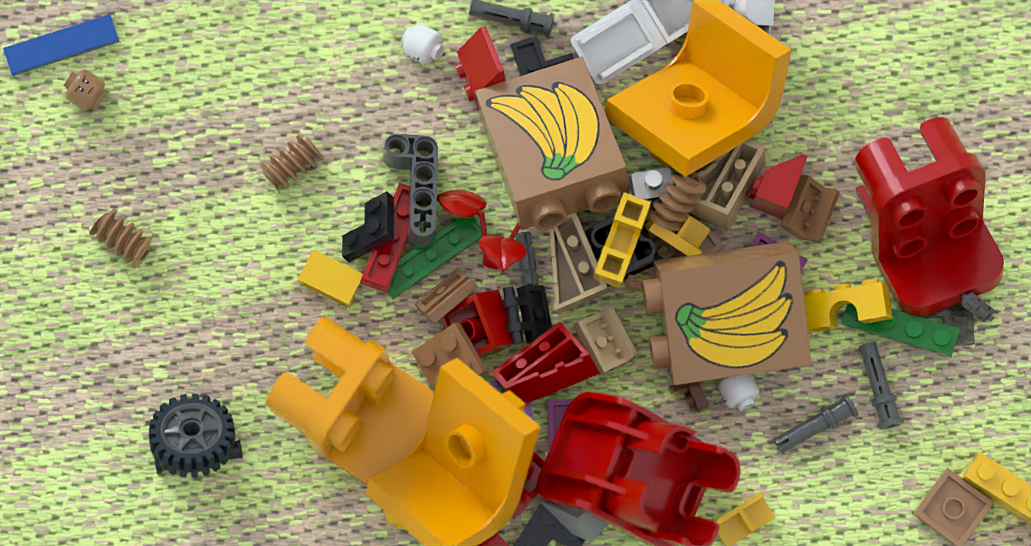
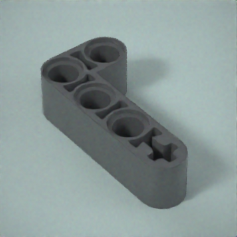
M392 134L385 141L383 161L390 168L410 170L408 240L415 247L423 248L432 242L436 227L438 145L429 136ZM396 148L402 151V153L394 154L390 150ZM424 150L430 153V155L423 156L418 152ZM425 176L429 179V181L423 182L420 181L417 177ZM422 201L427 203L429 206L423 208L418 206L416 203ZM420 222H424L423 233L419 229Z

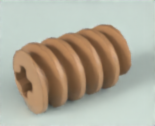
M298 134L296 136L298 145L292 141L287 142L289 152L284 148L278 149L280 158L270 155L272 165L264 161L261 162L263 174L278 193H280L278 184L286 188L289 187L287 177L295 181L298 180L297 170L304 174L307 173L306 163L315 167V156L322 161L324 160L320 151L308 137L306 138Z
M695 172L686 177L684 175H672L671 179L676 185L666 184L665 188L670 194L660 193L659 198L664 203L654 202L653 207L658 212L648 211V216L654 223L671 231L680 230L682 222L687 220L688 213L693 211L694 204L699 202L700 195L704 194L707 189L704 181Z
M113 209L96 221L89 235L97 234L96 240L98 242L106 240L105 247L107 249L114 248L116 256L124 254L123 261L126 263L132 261V268L136 269L149 255L152 237L149 236L145 240H141L144 231L140 229L135 234L132 233L135 224L132 222L126 227L123 226L126 217L122 216L117 220L114 219L117 210Z

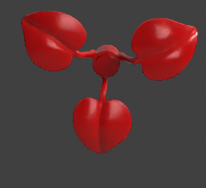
M450 190L437 195V201L449 213L458 217L479 216L482 232L479 247L484 253L482 258L484 266L490 269H499L503 273L511 265L521 261L526 256V247L515 240L520 230L518 222L509 238L500 235H487L485 214L482 211L486 208L487 203L481 196L467 190Z

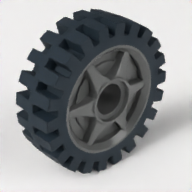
M187 394L180 395V401H177L175 397L169 399V406L164 402L160 405V411L156 410L154 412L153 419L149 423V444L156 463L159 462L163 470L168 467V472L172 475L179 471V476L186 478L187 472L191 473L192 478H198V472L202 471L203 476L210 475V468L214 472L218 471L220 463L225 465L228 462V456H232L233 447H235V427L231 413H228L227 407L225 405L221 406L220 401L217 399L211 402L210 396L204 395L202 400H200L199 394H192V399H188Z

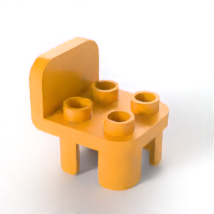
M324 315L311 329L305 342L314 351V361L341 379L329 397L326 398L293 375L283 373L271 388L265 400V405L271 408L270 411L304 433L306 440L313 450L364 484H368L371 476L401 460L418 443L426 428L434 393L425 384L391 363L386 348L372 339L367 343Z

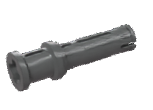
M472 0L469 9V16L519 26L522 32H527L528 30L539 32L548 38L551 35L555 13L547 15L534 12L529 7L520 10L481 0Z
M870 342L859 346V349L861 350L874 395L871 403L873 407H876L879 416V430H884L903 424L904 419L900 418L895 403L897 396L890 391L876 346L877 343ZM871 360H874L879 382H877ZM880 388L883 390V395H881ZM885 407H888L890 418L887 416Z
M846 393L843 394L842 399L828 407L826 405L822 406L819 414L778 437H774L773 440L776 446L786 440L788 441L778 448L780 453L784 454L826 428L830 430L836 429L837 424L851 416H859L850 397Z

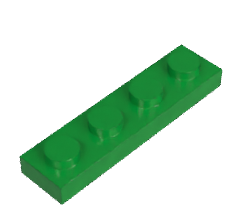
M474 217L458 218L435 234L428 246L423 248L416 247L400 259L388 290L391 298L394 300L479 241L482 237L481 226Z
M847 304L841 322L842 325L952 358L960 332L959 328L892 309L893 319L865 324L858 320L856 307L853 304Z

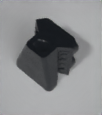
M615 216L595 224L585 231L598 260L606 244ZM644 224L623 280L653 267V261L661 259Z

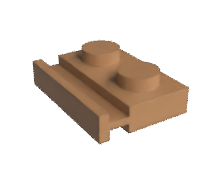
M457 268L416 302L415 305L423 315L435 324L477 289L478 286L472 278H469L468 275Z

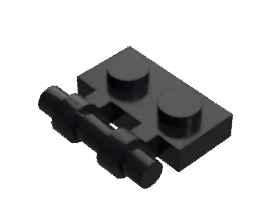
M544 285L516 288L518 297L515 296L513 286L503 288L504 299L502 304L503 309L507 310L509 324L506 326L508 334H511L513 345L524 343L522 333H525L526 343L530 344L552 328ZM518 308L521 310L523 322H520Z

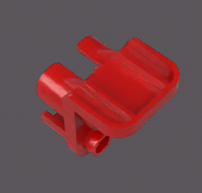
M935 117L920 124V134L936 162L908 172L893 143L887 137L870 142L858 152L855 158L856 170L864 185L856 187V194L871 220L873 258L897 305L906 313L915 316H926L963 301L961 296L964 293L968 295L972 292L978 296L991 291L998 286L1003 277V255L983 221L985 170L977 156L966 151L949 119L945 117Z
M583 392L572 400L564 413L539 473L537 487L539 494L543 498L560 506L585 511L647 545L711 546L718 535L719 523L710 519L696 517L695 515L706 489L726 493L735 491L740 479L741 467L737 456L733 452L719 445L704 443L695 437L696 431L687 426L672 424L635 402L620 396Z

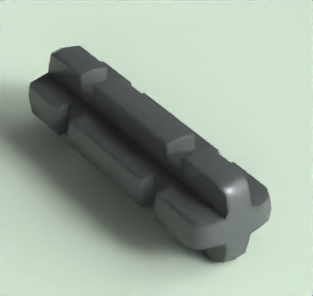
M520 232L516 235L515 240L522 243L527 249L526 256L519 261L520 272H523V275H521L522 286L538 285V275L534 273V270H537L534 247L530 246V244H533L532 234L530 232Z
M971 292L968 295L964 293L961 296L963 298L961 305L981 321H992L995 318L992 316L995 310Z

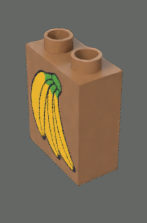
M583 56L475 90L481 122L521 230L533 226L538 230H550L564 223L567 215L588 208L595 213L606 212L620 204L623 193L629 194L626 164Z
M789 241L653 261L655 278L642 280L646 313H660L663 333L649 336L652 365L654 370L667 368L674 385L812 365L799 252Z

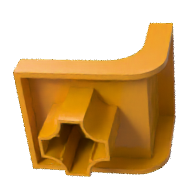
M694 0L692 2L687 37L677 56L661 70L607 99L605 114L611 123L650 150L652 158L664 167H673L686 177L757 135L771 122L781 104L792 49L720 0Z
M456 358L440 367L426 428L418 443L401 460L371 476L368 480L365 494L424 546H477L496 534L515 512L541 426L525 414V403L511 391L503 394L499 393Z

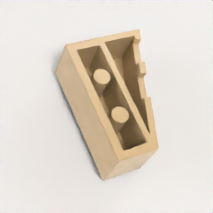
M747 140L715 159V162L705 171L701 170L697 175L704 181L707 189L704 194L700 195L699 202L694 204L693 211L688 214L728 231L749 194L756 177L759 176L765 165V147Z
M577 213L567 215L564 223L549 230L554 303L557 314L610 292L606 283L593 279L598 262Z

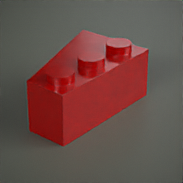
M560 321L493 370L492 374L504 393L511 391L526 405L596 376L600 372L590 354Z

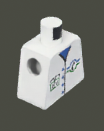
M666 167L630 174L628 177L629 194L632 195L633 192V196L651 202L649 211L656 210L653 204L654 202L662 201L659 198L660 193L670 194L665 188L666 184L676 185L671 179L673 175L671 168Z

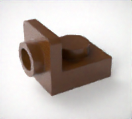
M699 382L674 385L673 383L669 387L670 394L686 388L688 391L684 394L690 410L696 409L697 414L709 409L710 406Z

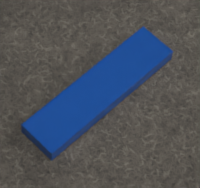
M108 14L3 49L12 76L120 41L112 16Z

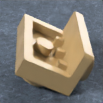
M612 305L573 325L586 351L600 372L599 375L628 363L638 355L633 340L628 336L620 315Z

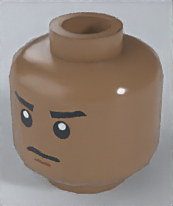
M86 69L81 70L78 74L72 72L63 85L67 88L65 93L66 99L84 111H88L91 108L96 109L107 93L104 89L105 82Z

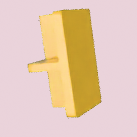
M689 214L687 220L682 222L680 230L677 231L665 229L654 223L651 219L645 225L650 232L687 256L702 253L699 247L710 232L707 226Z
M313 250L298 277L299 284L350 309L355 300L354 294L363 274Z
M762 491L715 521L720 525L718 537L724 546H732L775 518L763 499L765 495Z

